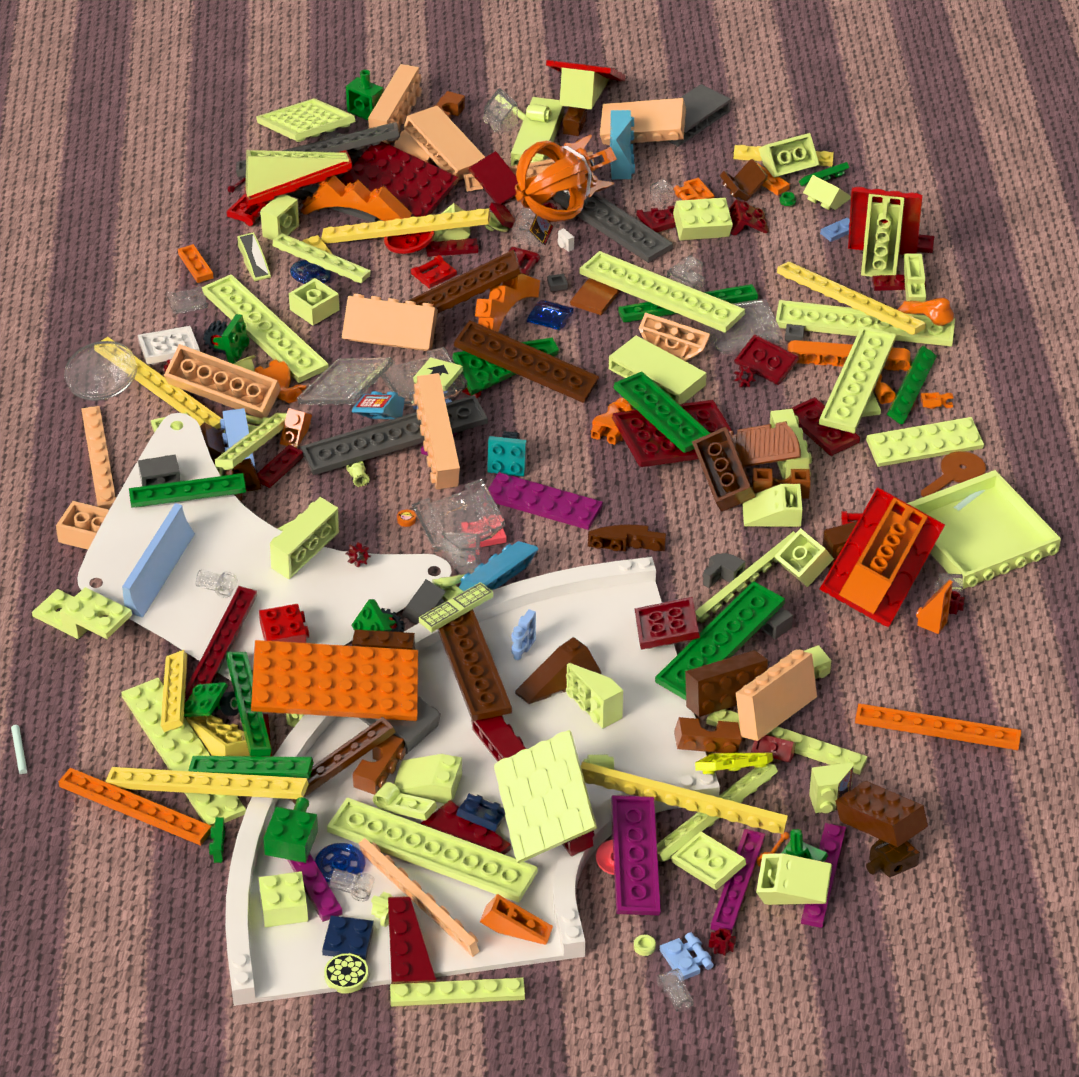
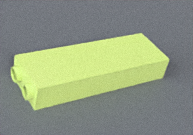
M532 97L530 105L549 106L552 115L546 123L530 120L525 115L511 151V166L518 165L523 152L536 142L546 140L554 142L564 115V106L560 105V100ZM537 153L531 162L546 160L548 156Z

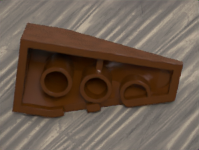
M572 637L559 646L515 690V694L528 704L549 698L553 693L561 690L563 693L566 692L568 663L601 674V670L588 647L575 637Z

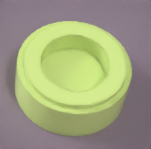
M640 935L634 940V950L639 955H651L656 949L655 939L649 935Z

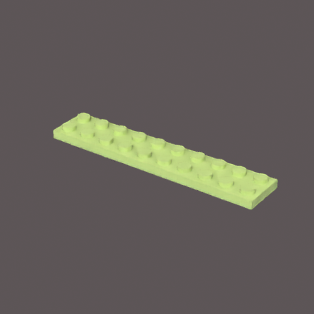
M601 251L580 267L581 275L725 333L745 315L744 308Z
M228 275L202 287V293L231 320L236 314L243 315L247 335L273 360L284 361L290 368L291 376L298 383L329 369V364L233 275Z
M779 300L775 327L786 329L787 324L804 326V331L857 336L861 326L896 334V341L952 346L955 319L946 325L938 326L933 324L931 319L925 315L907 314L926 323L924 330L912 335L900 328L893 327V325L887 322H882L876 317L866 315L858 309Z
M159 678L121 692L122 698L169 770L188 771L193 756H210L185 717L183 718V725L179 728L166 732L163 731L161 715L164 685ZM185 793L202 821L208 825L215 826V817H224V822L226 823L245 815L246 809L237 796Z
M350 798L345 799L327 825V832L356 843L366 838L370 843L374 842L383 853L496 895L499 894L518 903L538 872V867L526 862L518 863L515 858Z

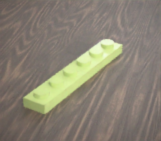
M283 233L273 240L272 246L279 248V250L291 253L295 257L305 259L310 263L336 272L340 276H345L355 282L362 283L370 277L371 270Z
M503 978L390 984L391 1006L525 1000L524 979Z

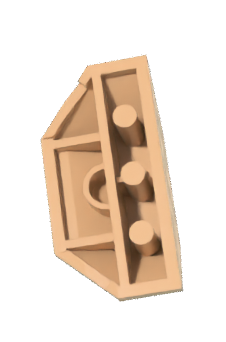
M645 313L639 326L644 340L685 362L703 352L710 338V333Z

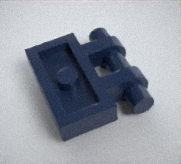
M469 793L466 800L458 808L456 816L495 832L501 824L503 817H505V810L497 802L491 803L484 800L483 796L478 794L475 796Z

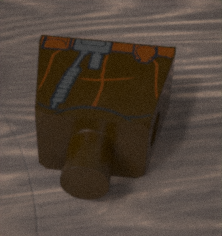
M879 839L870 848V862L866 864V868L872 875L881 870L890 878L916 867L919 863L920 852L908 841L896 847Z

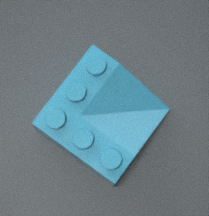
M611 110L610 147L617 159L611 162V179H631L632 174H635L633 144H631V140H634V130H631V127H634V117H631V110Z

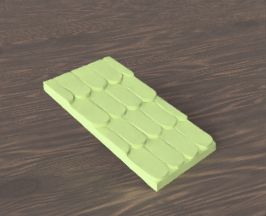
M570 730L558 733L551 739L541 741L529 749L521 750L516 755L504 758L494 764L516 862L522 863L597 829L573 735Z

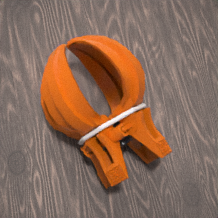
M592 135L583 137L575 143H565L564 146H559L547 140L536 142L523 152L517 165L516 177L518 183L515 185L517 201L521 202L523 207L531 209L537 216L545 220L562 222L574 218L581 212L584 200L587 197L590 198L594 192H600L614 185V182L598 180L597 176L593 173L596 169L617 160L612 148L609 147L588 156L585 146ZM537 153L546 155L554 160V163L539 175L526 178L528 167ZM602 155L605 161L594 165L592 159ZM558 191H564L570 195L567 210H555L542 205L550 200Z

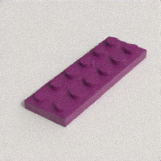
M498 472L484 494V500L586 530H589L603 506V502L500 472Z
M612 795L611 816L616 914L659 916L661 911L654 797Z

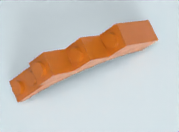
M335 175L319 182L318 190L312 197L308 196L303 201L301 212L307 215L314 210L325 207H348L369 213L382 221L410 218L412 215L384 186L370 192L359 180L345 186Z
M521 273L517 277L503 282L502 286L490 288L489 299H477L475 317L479 318L478 324L499 332L506 314L516 302L526 297H539L540 280Z

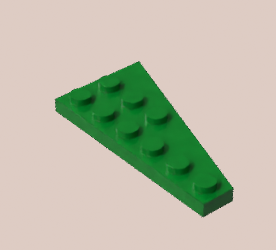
M553 337L521 342L553 357L558 355L559 352ZM468 352L453 353L452 358L455 364L463 367L460 375L471 396L516 375V373Z

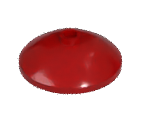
M435 231L384 237V243L391 252L412 254L427 247L433 240Z

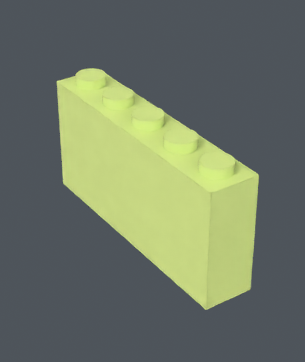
M637 335L609 356V369L624 378L643 372L678 404L685 403L706 386V372Z

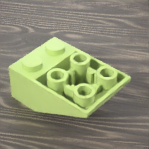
M780 484L755 493V498L742 503L744 526L801 527L802 499L800 484Z
M568 663L566 692L571 699L573 698L578 703L581 710H585L590 715L592 721L597 723L602 729L622 719L623 690L607 676Z
M763 854L756 893L763 903L768 905L826 904L832 864L788 854Z

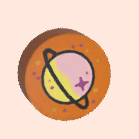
M408 509L398 512L397 523L400 526L410 527L415 524V512Z

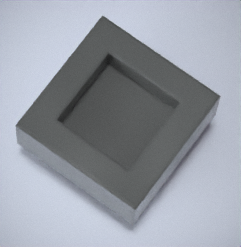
M564 274L547 276V283L551 292L568 290Z
M787 324L785 341H803L804 326Z

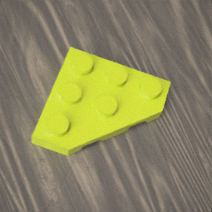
M711 753L695 762L696 771H702L703 774H714L715 771L725 769L738 771L742 767L749 766L762 768L767 767L766 764L773 761V754Z

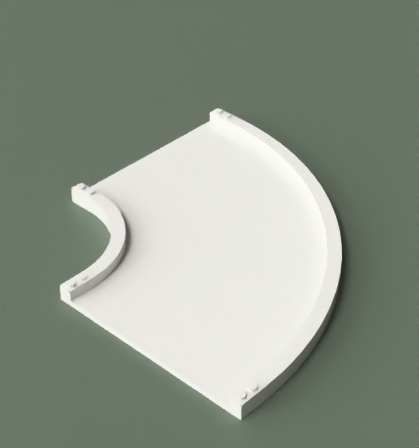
M652 557L580 566L518 581L491 590L493 598L473 609L512 706V713L502 716L506 724L511 725L514 734L522 739L526 749L535 746L541 741L551 739L558 733L570 730L573 735L580 766L582 761L587 759L588 755L608 754L609 757L614 758V770L719 797L720 786L716 773L703 774L702 771H696L695 762L706 757V752L677 749L674 730L678 718H695V714L686 707V700L655 683V676L677 656L674 644L658 646L652 649L641 650L634 608L662 603L656 584V568ZM528 609L536 611V640L529 651L522 654L520 660H515L512 654L513 641L511 639L513 629L518 626L520 617L524 616ZM418 623L404 631L415 633V650H418V696L431 707L436 708L441 715L438 727L408 754L405 753L402 760L437 754L462 757V777L453 802L460 807L470 793L475 796L477 794L483 796L484 800L491 803L497 802L504 808L494 769V764L497 761L472 730L470 714L438 630L431 633ZM572 637H575L588 647L601 670V675L611 678L623 690L622 719L603 729L592 721L590 715L585 710H581L578 703L573 698L571 699L567 692L563 693L562 690L553 693L549 698L528 704L515 694V690L559 646ZM305 714L288 734L273 757H312L314 766L365 730L369 725L356 717ZM372 750L304 797L309 801V807L306 812L317 814L318 833L310 854L342 908L343 915L339 917L374 921V929L365 960L368 966V980L363 984L362 988L391 984L389 924L387 927H383L380 925L381 919L371 915L373 906L371 899L374 895L379 897L383 892L389 893L393 897H408L363 856L359 843L327 832V825L346 798L378 808L373 802V794L353 787V772L361 760L377 761L373 759ZM399 760L394 773L388 776L386 782L394 784L402 760ZM585 783L597 829L593 830L595 834L593 837L594 846L574 856H570L563 845H559L524 861L538 867V872L519 903L510 899L507 900L553 926L548 942L545 945L497 933L480 923L486 905L496 894L388 855L394 861L397 868H403L411 881H417L425 894L430 893L439 907L441 905L444 906L453 920L455 918L458 919L463 925L464 930L467 933L469 931L472 932L478 939L477 946L479 952L472 957L412 901L435 978L585 957V938L575 896L579 877L593 852L603 841L612 835V795H637H629L622 791ZM252 797L236 839L228 878L225 923L234 1006L337 991L336 989L329 988L324 978V968L327 962L333 958V956L322 955V948L330 920L322 922L306 892L308 922L265 927L258 877L294 872L287 859L265 855L263 840L275 808L294 809L295 804L290 799ZM654 800L655 813L682 808ZM436 802L437 809L435 811H437L445 803ZM386 811V812H389V813H391V814L397 815V816H399V817L408 819V820H410V821H413V822H416V823H419V824H420L422 821H424V820H421V819H417V818H413V817H408V816H404V815H400V814H395V813H392V812H390V811ZM503 817L495 833L511 844V850L505 855L515 858L506 817Z

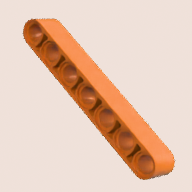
M793 340L788 343L787 351L798 356L799 360L797 363L830 364L843 367L853 344ZM892 347L883 369L908 371L911 365L910 351L905 348Z

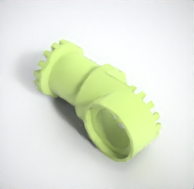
M363 461L346 465L347 471L353 477L355 486H365L364 484L367 485L370 478L365 473L366 469Z

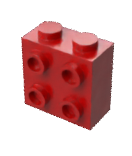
M298 604L259 610V620L264 641L306 643V638H309L308 626L303 624L305 623L304 611H300Z

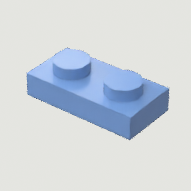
M845 218L821 229L820 234L830 242L849 234L850 219Z

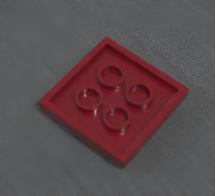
M693 597L634 608L641 650L700 638Z

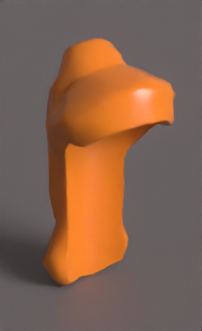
M937 298L925 302L904 301L898 308V311L906 314L923 313L931 319L933 324L938 326L946 325L954 319L950 301L946 298Z

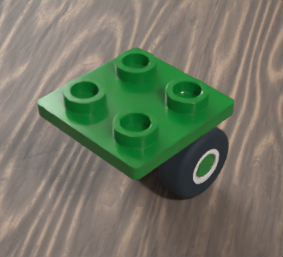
M226 682L198 684L193 689L188 701L184 704V717L210 716L212 712L216 713L219 709L226 716H235L239 713L234 691L225 692L228 687Z

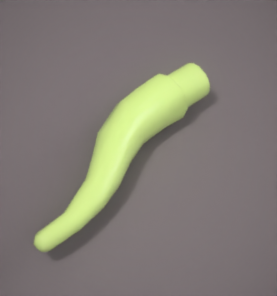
M465 574L432 579V583L438 587L454 586L461 582L460 580Z

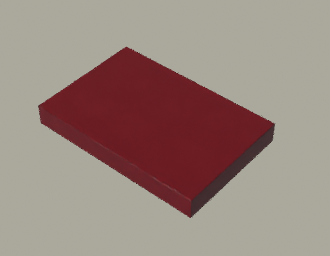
M496 151L469 167L471 174L495 203L503 205L515 197L517 193L515 190V185L518 183L517 177Z
M754 334L735 358L734 362L745 369L747 366H750L751 372H756L755 374L779 385L799 358L797 355Z

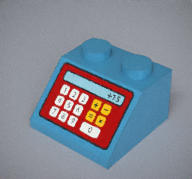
M372 391L371 394H364L352 408V412L369 419H395L403 416L405 398L398 396L397 392L382 394V392Z

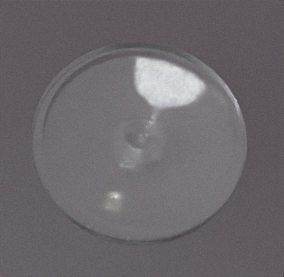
M99 341L88 344L76 351L66 364L64 376L68 388L77 397L91 401L105 400L122 393L131 385L137 373V363L132 351L125 345L113 341Z

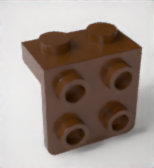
M750 159L735 177L725 171L719 175L723 180L722 184L731 190L730 194L737 199L739 197L744 201H748L768 178L766 173L753 159Z
M250 458L244 459L233 469L226 471V475L243 473L246 491L261 489V482ZM242 493L234 494L236 498L243 504Z

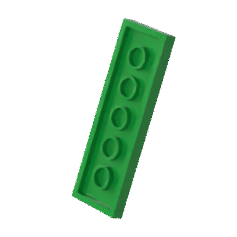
M643 372L614 383L613 388L683 453L694 449L692 441L710 434Z

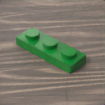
M845 162L807 175L799 180L801 186L807 185L812 175L828 181L831 179V176L835 175L837 178L845 175V171L850 167Z

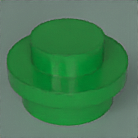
M784 192L779 201L784 206H793L796 204V197L792 192Z

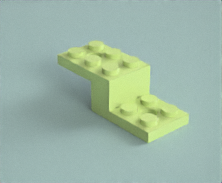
M85 587L75 597L59 589L55 590L32 612V615L77 639L88 630L108 639L132 616V610Z

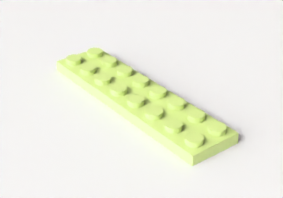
M861 326L819 419L820 425L855 433L896 340V334Z

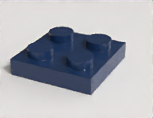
M331 916L322 948V955L334 957L340 954L351 953L366 960L374 929V921Z

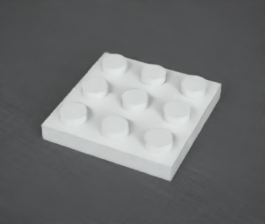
M190 326L138 335V341L147 364L155 365L172 359L179 344L200 352Z

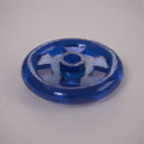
M307 260L297 261L290 268L291 276L303 284L314 278L322 283H326L331 278L330 270H326Z
M334 843L324 847L317 854L315 863L326 882L346 884L354 881L363 873L366 860L364 854L356 846L348 843ZM342 851L350 853L349 856L341 854ZM332 853L334 856L330 860L327 859L326 856ZM351 861H357V866H350ZM329 865L332 870L326 872L324 867ZM347 871L346 875L338 876V873Z

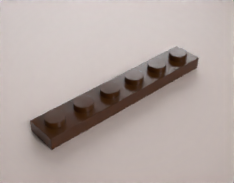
M382 717L312 767L310 778L307 779L309 785L304 797L396 733L394 727ZM290 799L294 804H296L297 799Z

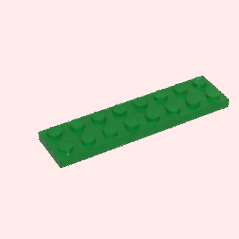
M753 581L699 633L700 638L693 639L655 676V683L686 700L685 671L732 657L785 604V598Z

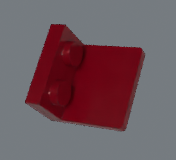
M737 199L729 207L733 224L730 232L731 235H737L743 230L745 225L763 233L769 232L762 209L755 208L747 202Z

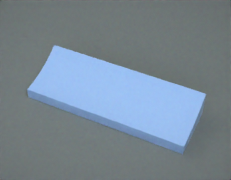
M174 504L122 586L124 606L131 609L134 615L140 617L145 615L195 535L186 520L183 506L180 504Z

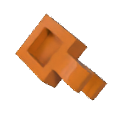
M921 393L923 407L933 409L941 406V404L946 408L953 407L952 402H946L948 399H953L952 393Z

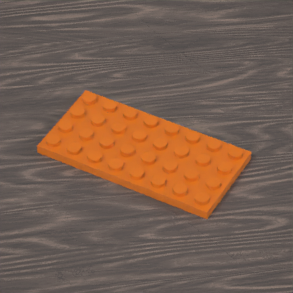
M255 640L251 711L373 719L384 717L389 720L417 721L418 650Z

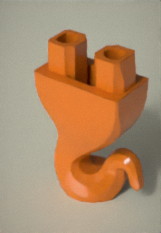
M275 359L269 363L268 368L264 369L259 366L254 369L256 373L278 380L281 390L277 397L289 404L299 400L302 397L301 390L307 388L306 385H295L292 388H288L291 383L290 368L284 361L279 362Z
M619 398L611 403L605 414L598 415L593 419L591 438L598 440L603 435L607 437L608 443L613 445L618 441H623V437L616 427L612 416L616 412L631 411L634 407L624 398Z

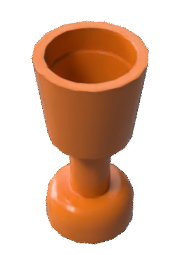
M880 374L875 385V393L880 404L891 403L896 394L886 383L881 382L882 375Z

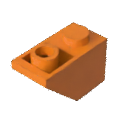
M288 408L279 444L291 445L297 448L309 430L312 414Z

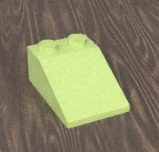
M437 754L402 760L394 785L403 794L439 803H447L449 800L453 802L462 777V757Z

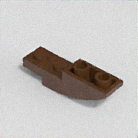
M614 525L597 528L588 532V547L595 549L603 548L626 552L627 546L635 549H650L652 551H665L666 533L649 531V526Z

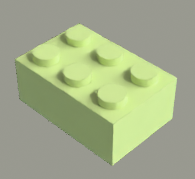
M726 198L676 201L673 215L679 240L728 237L730 235L733 224Z

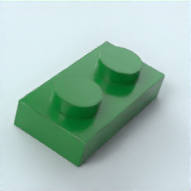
M215 817V826H211V839H213V842L209 843V854L213 855L214 863H223L225 822L224 817Z

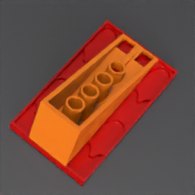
M877 487L819 590L826 594L828 593L842 603H846V605L881 623L883 626L889 627L945 524Z

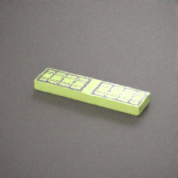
M480 582L420 616L419 623L432 633L493 598V592Z

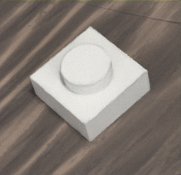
M564 228L558 231L559 246L568 252L574 250V236Z

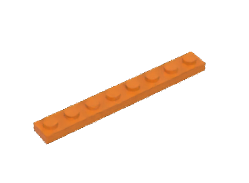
M858 703L855 724L1013 750L1019 749L1021 730L860 703Z
M69 768L58 781L59 787L200 846L211 834V825L73 768Z

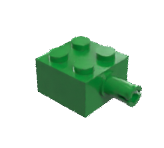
M361 70L360 78L357 77L346 85L347 112L365 120H368L384 92L383 87L370 82L369 70Z
M297 798L293 810L281 807L275 808L263 838L265 855L303 863L307 862L318 833L317 814L306 812L309 807V801L306 798Z

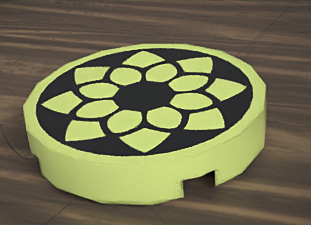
M351 953L334 956L327 962L324 968L325 982L329 988L336 989L339 993L358 991L368 980V966L365 960Z

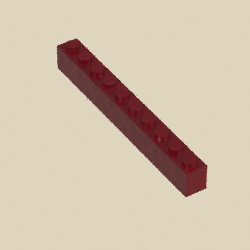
M502 715L477 721L471 720L472 730L497 762L526 749L522 739L514 734L513 728L510 724H506ZM590 831L562 845L570 856H574L594 846V831Z

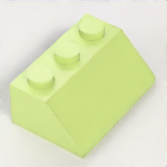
M810 133L770 143L759 148L763 165L773 177L819 165Z

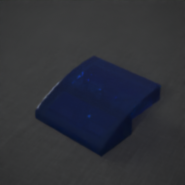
M540 300L529 314L527 322L561 330L566 325V320L572 316L574 308Z

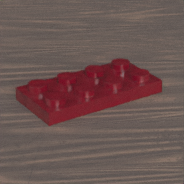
M816 397L790 408L793 409L794 415L798 416L799 428H802L803 432L828 455L833 456L860 443V436L856 433L819 424V419L825 405Z

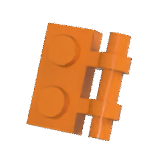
M699 177L685 181L683 187L676 185L673 188L675 195L682 200L714 198L713 193Z

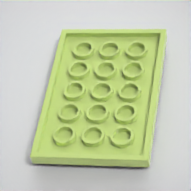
M315 98L256 116L257 123L296 142L304 141L306 137L310 136L317 137L325 131L333 132L338 127H348L350 123L355 122L354 115Z

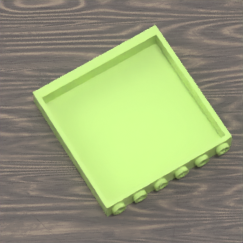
M996 470L907 503L945 524L930 554L962 589L974 587L977 583L985 580L989 581L1000 574H1007L1010 570L1022 568L1028 563L1037 562L1041 558L1055 555L1059 551L1061 538ZM985 490L961 510L954 508L969 495Z

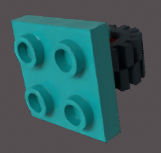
M504 431L502 437L489 436L487 472L524 476L527 440H521L518 432Z

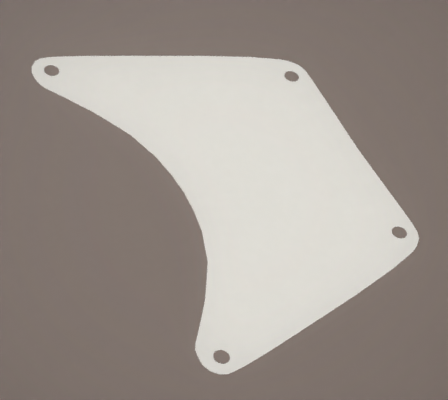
M174 413L165 417L138 459L143 460L176 454L180 481L220 476L211 459L198 422L191 416L183 413ZM174 421H180L183 423V428L173 430L170 425ZM137 461L92 541L78 572L77 580L81 590L86 587L124 606L122 586L174 504L182 505L186 520L195 535L145 615L140 617L132 614L129 619L161 636L200 661L238 586L256 590L257 597L229 652H247L250 667L253 670L255 640L264 641L259 620V610L298 604L300 611H304L305 623L303 624L308 626L309 638H306V643L344 646L353 640L354 630L351 625L368 599H375L380 609L385 608V611L390 609L391 613H397L407 606L425 579L432 582V579L450 577L452 571L450 564L446 560L433 554L368 553L371 557H368L367 565L360 563V567H356L354 563L350 564L347 562L350 559L345 554L347 551L323 547L293 577L287 579L271 568L270 542L283 531L256 516L234 494L131 508L129 488L142 486ZM437 566L440 568L441 573L438 576H431L428 574V568ZM93 578H100L103 584L99 588H93L89 582ZM225 658L218 673L231 680Z

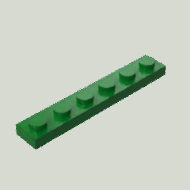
M925 346L918 350L887 412V415L899 424L905 422L937 357Z
M243 473L129 488L131 508L246 493Z
M193 756L188 771L309 779L314 762L312 757Z

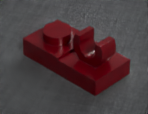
M765 735L758 741L754 740L751 752L772 753L773 759L791 763L796 743Z

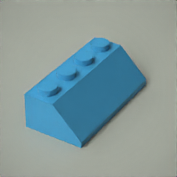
M520 541L513 545L508 544L504 547L502 553L499 555L495 553L485 565L484 563L478 565L474 570L475 572L465 574L461 578V584L458 588L464 592L481 582L490 590L497 589L529 566L538 551V547Z

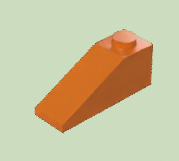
M947 581L923 607L918 609L916 618H918L917 626L937 634L941 632L948 620L953 581Z
M499 894L486 905L480 919V923L497 933L544 945L548 942L553 928L552 925Z

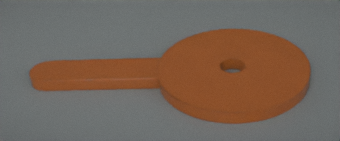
M965 451L952 452L946 455L941 461V470L944 475L922 489L921 496L925 497L936 493L952 481L962 483L985 474L986 466L984 461L979 456ZM964 465V466H966L967 468L962 469V468H960V466Z

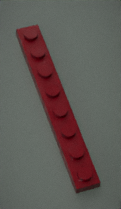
M238 586L185 689L184 704L188 701L193 689L198 684H211L214 682L227 652L231 649L257 597L256 590Z

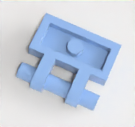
M528 609L526 614L520 617L518 626L513 629L511 639L513 641L512 654L515 660H520L522 654L528 652L536 640V611Z
M692 932L685 935L688 941L685 944L678 938L660 945L661 953L680 981L700 974V968L698 967L700 965H704L707 970L714 966L710 954L704 951L701 941ZM694 950L697 957L692 958L689 952Z

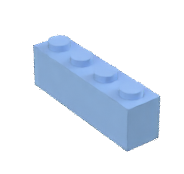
M245 408L223 411V419H220L221 430H225V433H222L223 443L228 446L225 448V451L249 434ZM252 453L249 457H246L245 459L250 458L255 468V462Z

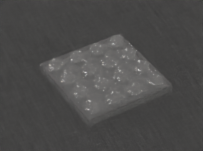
M391 357L337 359L297 397V401L299 404L308 405L355 404L358 398L366 393L368 388L376 383L394 363Z

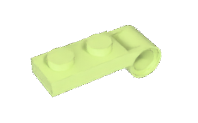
M386 782L373 796V802L378 808L421 820H427L437 809L436 801L400 793L398 787L391 782Z

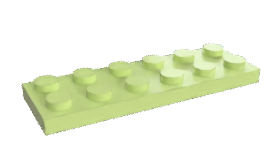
M972 417L867 435L866 438L878 467L948 455L952 452L982 449L984 446Z

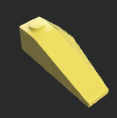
M212 715L187 717L188 723L211 756H250L244 731L239 730L238 725L223 724L222 719Z

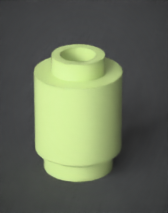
M528 105L526 110V117L533 121L546 123L552 115L549 106Z
M608 754L588 755L587 759L583 760L586 763L614 770V758L609 757Z

